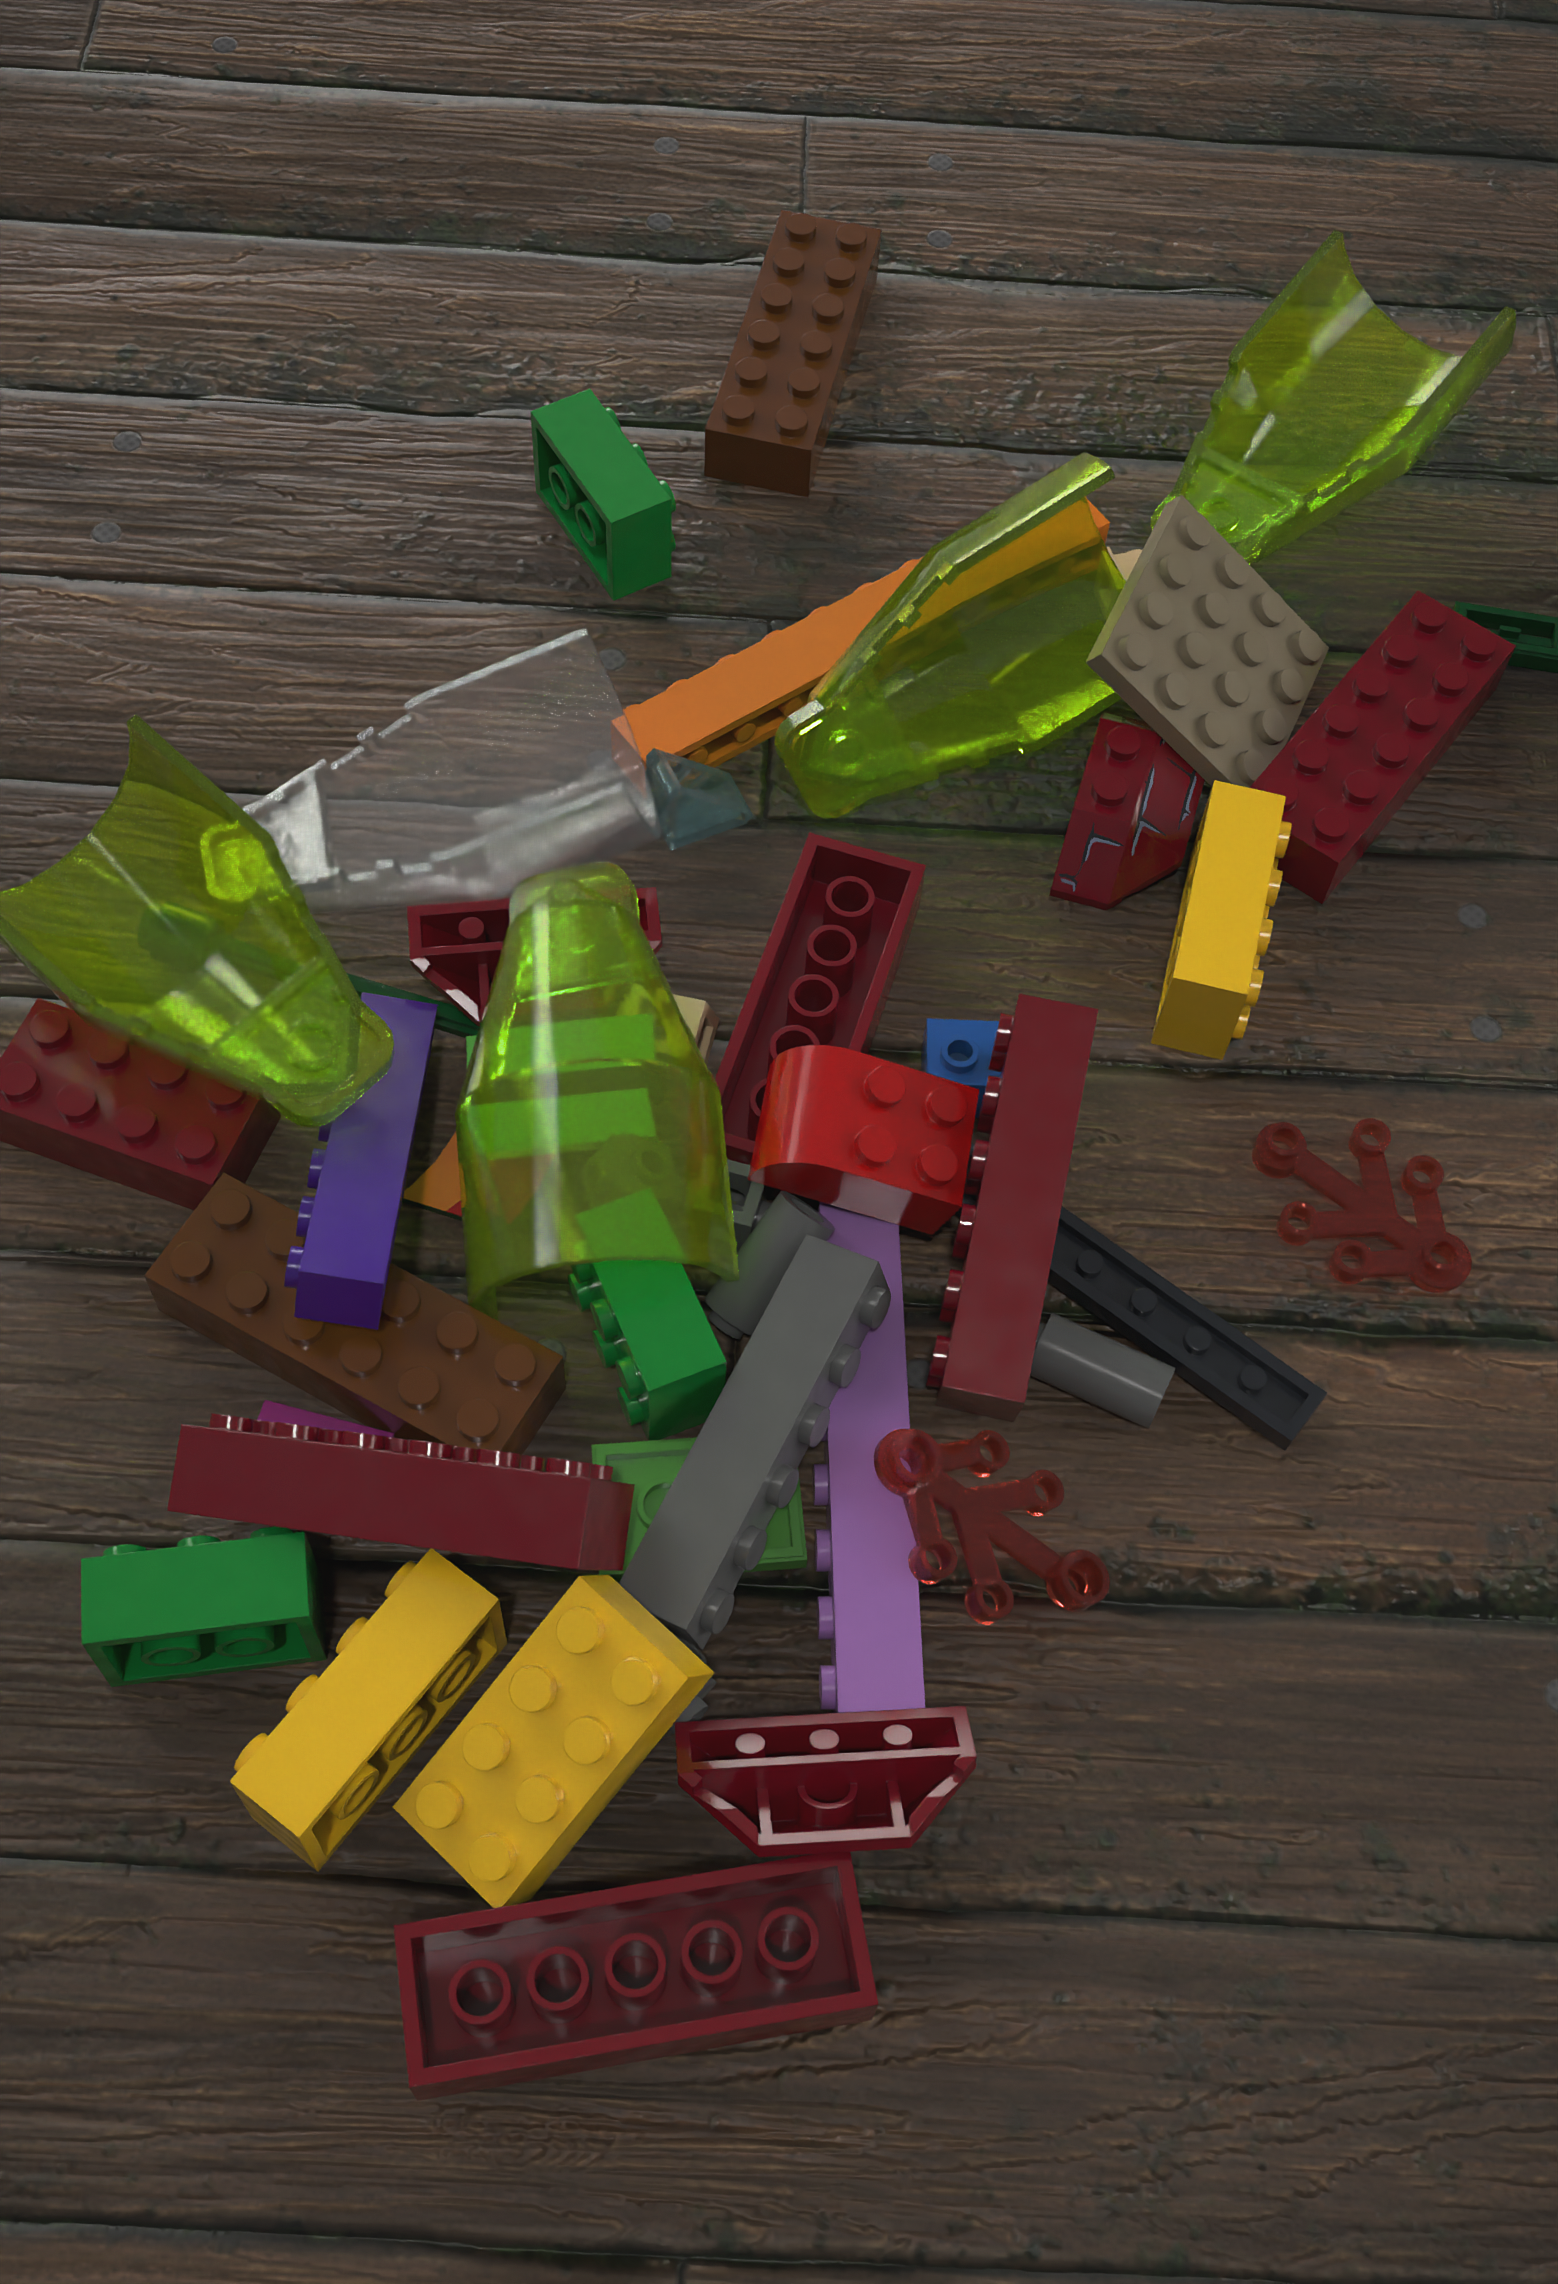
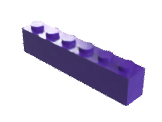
M362 992L357 1016H344L339 1053L348 1054L347 1060L334 1059L329 1096L338 1097L337 1104L324 1103L318 1141L328 1142L326 1150L313 1149L307 1187L317 1189L315 1198L303 1196L299 1209L296 1236L304 1237L306 1240L304 1247L291 1246L285 1273L284 1287L297 1289L294 1317L378 1330L430 1061L438 1004Z

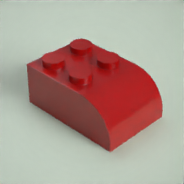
M807 1045L791 1048L780 1053L770 1064L748 1180L933 1235L962 1207L979 1089L847 1048L828 1045Z

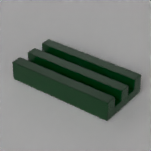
M1459 601L1455 602L1452 610L1484 628H1489L1487 630L1516 645L1508 662L1509 666L1558 673V617Z

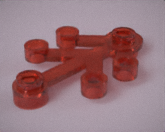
M1374 1118L1363 1119L1356 1124L1349 1137L1348 1146L1351 1153L1358 1159L1364 1190L1307 1150L1305 1137L1293 1124L1287 1122L1273 1123L1260 1131L1252 1149V1160L1261 1173L1276 1179L1296 1174L1345 1209V1211L1317 1212L1313 1206L1306 1202H1291L1283 1208L1276 1224L1278 1235L1288 1244L1300 1246L1307 1244L1311 1239L1382 1236L1399 1248L1371 1252L1360 1241L1345 1240L1337 1245L1329 1260V1269L1335 1279L1344 1284H1357L1364 1278L1410 1276L1411 1280L1418 1287L1433 1293L1456 1289L1466 1280L1471 1271L1472 1259L1464 1242L1457 1236L1446 1232L1437 1189L1444 1178V1170L1436 1159L1426 1155L1415 1156L1409 1160L1400 1177L1403 1190L1412 1196L1416 1228L1397 1214L1384 1154L1391 1142V1132L1382 1121ZM1360 1135L1373 1136L1379 1145L1372 1146L1366 1144ZM1273 1140L1284 1142L1291 1149H1280L1274 1144ZM1413 1172L1425 1173L1430 1178L1431 1183L1418 1181L1414 1177ZM1296 1217L1302 1219L1307 1224L1308 1229L1299 1230L1294 1228L1289 1223L1288 1218ZM1431 1252L1443 1256L1449 1264L1438 1263L1431 1256ZM1341 1256L1354 1257L1360 1263L1361 1268L1353 1269L1347 1267L1342 1262Z
M897 1429L888 1433L879 1441L874 1452L875 1471L882 1484L889 1491L903 1498L917 1544L912 1548L908 1557V1564L912 1574L922 1583L936 1584L952 1574L957 1566L956 1551L953 1545L943 1538L934 1505L935 1501L952 1515L973 1586L966 1592L965 1606L969 1615L976 1622L984 1625L993 1624L1008 1615L1014 1605L1012 1590L1001 1578L990 1541L1044 1579L1050 1599L1060 1608L1072 1612H1081L1105 1598L1109 1590L1110 1579L1106 1566L1098 1556L1087 1550H1075L1062 1557L1001 1513L1024 1509L1030 1515L1043 1516L1058 1507L1064 1499V1488L1062 1482L1054 1473L1041 1469L1033 1472L1025 1479L970 1488L964 1487L945 1473L968 1468L976 1476L989 1477L1007 1464L1010 1450L1006 1440L999 1433L992 1430H984L968 1440L937 1444L929 1434L921 1430ZM980 1445L988 1449L992 1456V1462L982 1456ZM900 1458L909 1464L911 1472L903 1466ZM1034 1485H1038L1043 1489L1046 1501L1038 1497ZM926 1551L932 1552L937 1557L940 1565L939 1570L929 1564L926 1558ZM1068 1578L1073 1581L1076 1591L1071 1586ZM983 1591L988 1592L993 1597L996 1604L995 1610L986 1605L983 1599Z

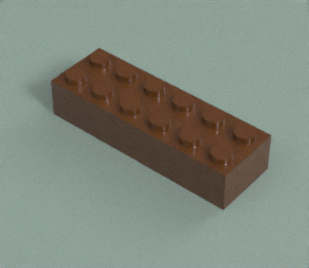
M781 210L705 427L704 476L809 497L877 280L881 229L815 217L806 213Z
M226 1173L221 1175L144 1275L156 1305L161 1312L365 1426L394 1433L395 1438L523 1455L566 1390L562 1355L392 1263L390 1264L378 1330L294 1317L297 1289L284 1287L291 1246L304 1247L306 1240L304 1237L296 1236L299 1213Z

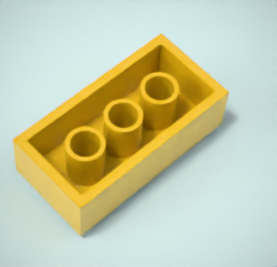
M1214 780L1191 851L1151 1039L1152 1044L1223 1060L1231 1038L1242 1040L1249 1018L1250 1007H1255L1263 981L1264 971L1259 970L1258 966L1260 956H1265L1273 928V920L1267 919L1269 906L1274 907L1283 874V871L1277 870L1278 858L1283 859L1292 827V823L1281 821L1286 796Z
M429 1549L417 1564L409 1561L397 1571L385 1590V1596L387 1597L385 1602L369 1620L361 1617L346 1630L337 1644L336 1653L339 1655L320 1677L312 1674L299 1684L286 1704V1711L289 1713L269 1736L266 1733H260L253 1738L235 1762L234 1769L237 1773L232 1777L230 1783L251 1817L317 1872H319L507 1645L499 1599L434 1549Z
M609 1574L578 1576L395 1803L393 1808L493 1908L521 1904L531 1900L715 1672Z

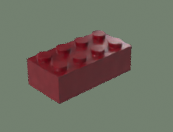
M37 998L0 1058L1 1142L191 1210L197 1208L223 1173L244 1184L246 1183L281 1118L271 1078L41 998Z

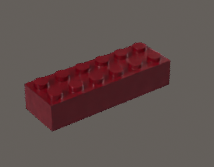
M1419 590L1412 596L1249 787L1286 796L1281 821L1292 823L1284 857L1283 859L1278 858L1277 870L1283 871L1282 880L1319 903H1324L1494 693L1516 645Z
M809 832L694 1131L692 1172L700 1173L706 1154L751 1165L770 1064L780 1053L791 1048L807 1045L837 1046L865 1054L869 1053L920 907L926 865ZM768 1186L767 1194L777 1197L779 1192L783 1190ZM790 1193L811 1207H815L816 1200Z
M1019 993L1014 1014H1000L988 1070L1001 1073L1000 1077L988 1076L976 1132L988 1134V1140L976 1139L964 1190V1194L976 1196L975 1206L963 1203L952 1251V1257L964 1259L962 1271L950 1269L939 1321L951 1323L949 1337L937 1335L926 1386L939 1388L935 1404L937 1407L1014 1422L1025 1404L1099 1009Z
M211 1413L209 1427L181 1424L167 1511L577 1570L623 1571L635 1484L613 1482V1467L547 1458L546 1472H544L546 1458Z
M850 1852L812 1854L393 1925L409 2088L417 2101L870 2021L879 2005Z

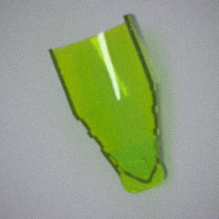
M1334 230L1233 347L1228 359L1229 370L1221 389L1215 390L1210 401L1211 412L1202 432H1197L1174 489L1152 515L1151 530L1156 525L1165 505L1183 495L1208 520L1214 529L1243 556L1248 564L1258 563L1394 482L1412 468L1509 353L1516 329L1515 310L1505 306L1463 357L1434 349L1402 330L1374 304L1355 277L1345 249L1343 233Z
M1083 452L932 546L810 692L807 705L791 714L780 724L774 742L777 754L801 798L815 815L825 819L837 818L850 812L870 798L939 779V772L967 764L972 769L989 765V758L1016 750H1019L1022 754L1040 750L1122 699L1085 663L1126 583L1108 552L1094 522L1086 495L1115 478L1111 466L1103 460Z
M136 714L127 721L130 735L127 769L115 798L90 833L57 864L23 885L0 892V944L88 1026L263 1102L272 1104L287 1119L297 1125L305 1127L326 1125L351 1106L384 1077L391 1068L395 1055L392 1031L385 1021L358 996L325 933H321L310 913L306 898L300 887L294 883L280 858V851L271 834Z
M594 862L536 874L526 878L515 888L510 897V925L507 928L455 1110L468 1305L498 1321L496 1287L521 1276L562 1266L612 1260H663L691 1264L720 1275L726 1282L740 1280L720 1090L712 1073L705 1064L695 1043V1037L674 999L671 987L642 929L639 918L638 897L634 883L618 865L610 862Z

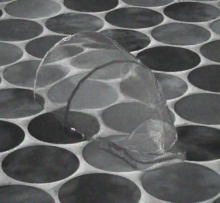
M586 627L418 694L403 704L408 714L379 733H376L374 728L370 726L356 736L361 745L331 765L322 758L261 800L221 817L208 834L207 851L212 891L223 906L233 913L250 912L273 902L296 914L407 910V906L511 898L659 840L661 827L647 771L631 726L602 659Z

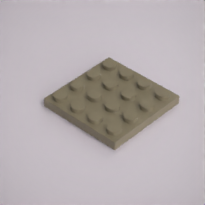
M1180 495L1165 505L1085 663L1208 784L1212 786L1214 780L1249 788L1287 744L1329 647L1246 562L1243 556L1214 529L1208 520L1183 495Z

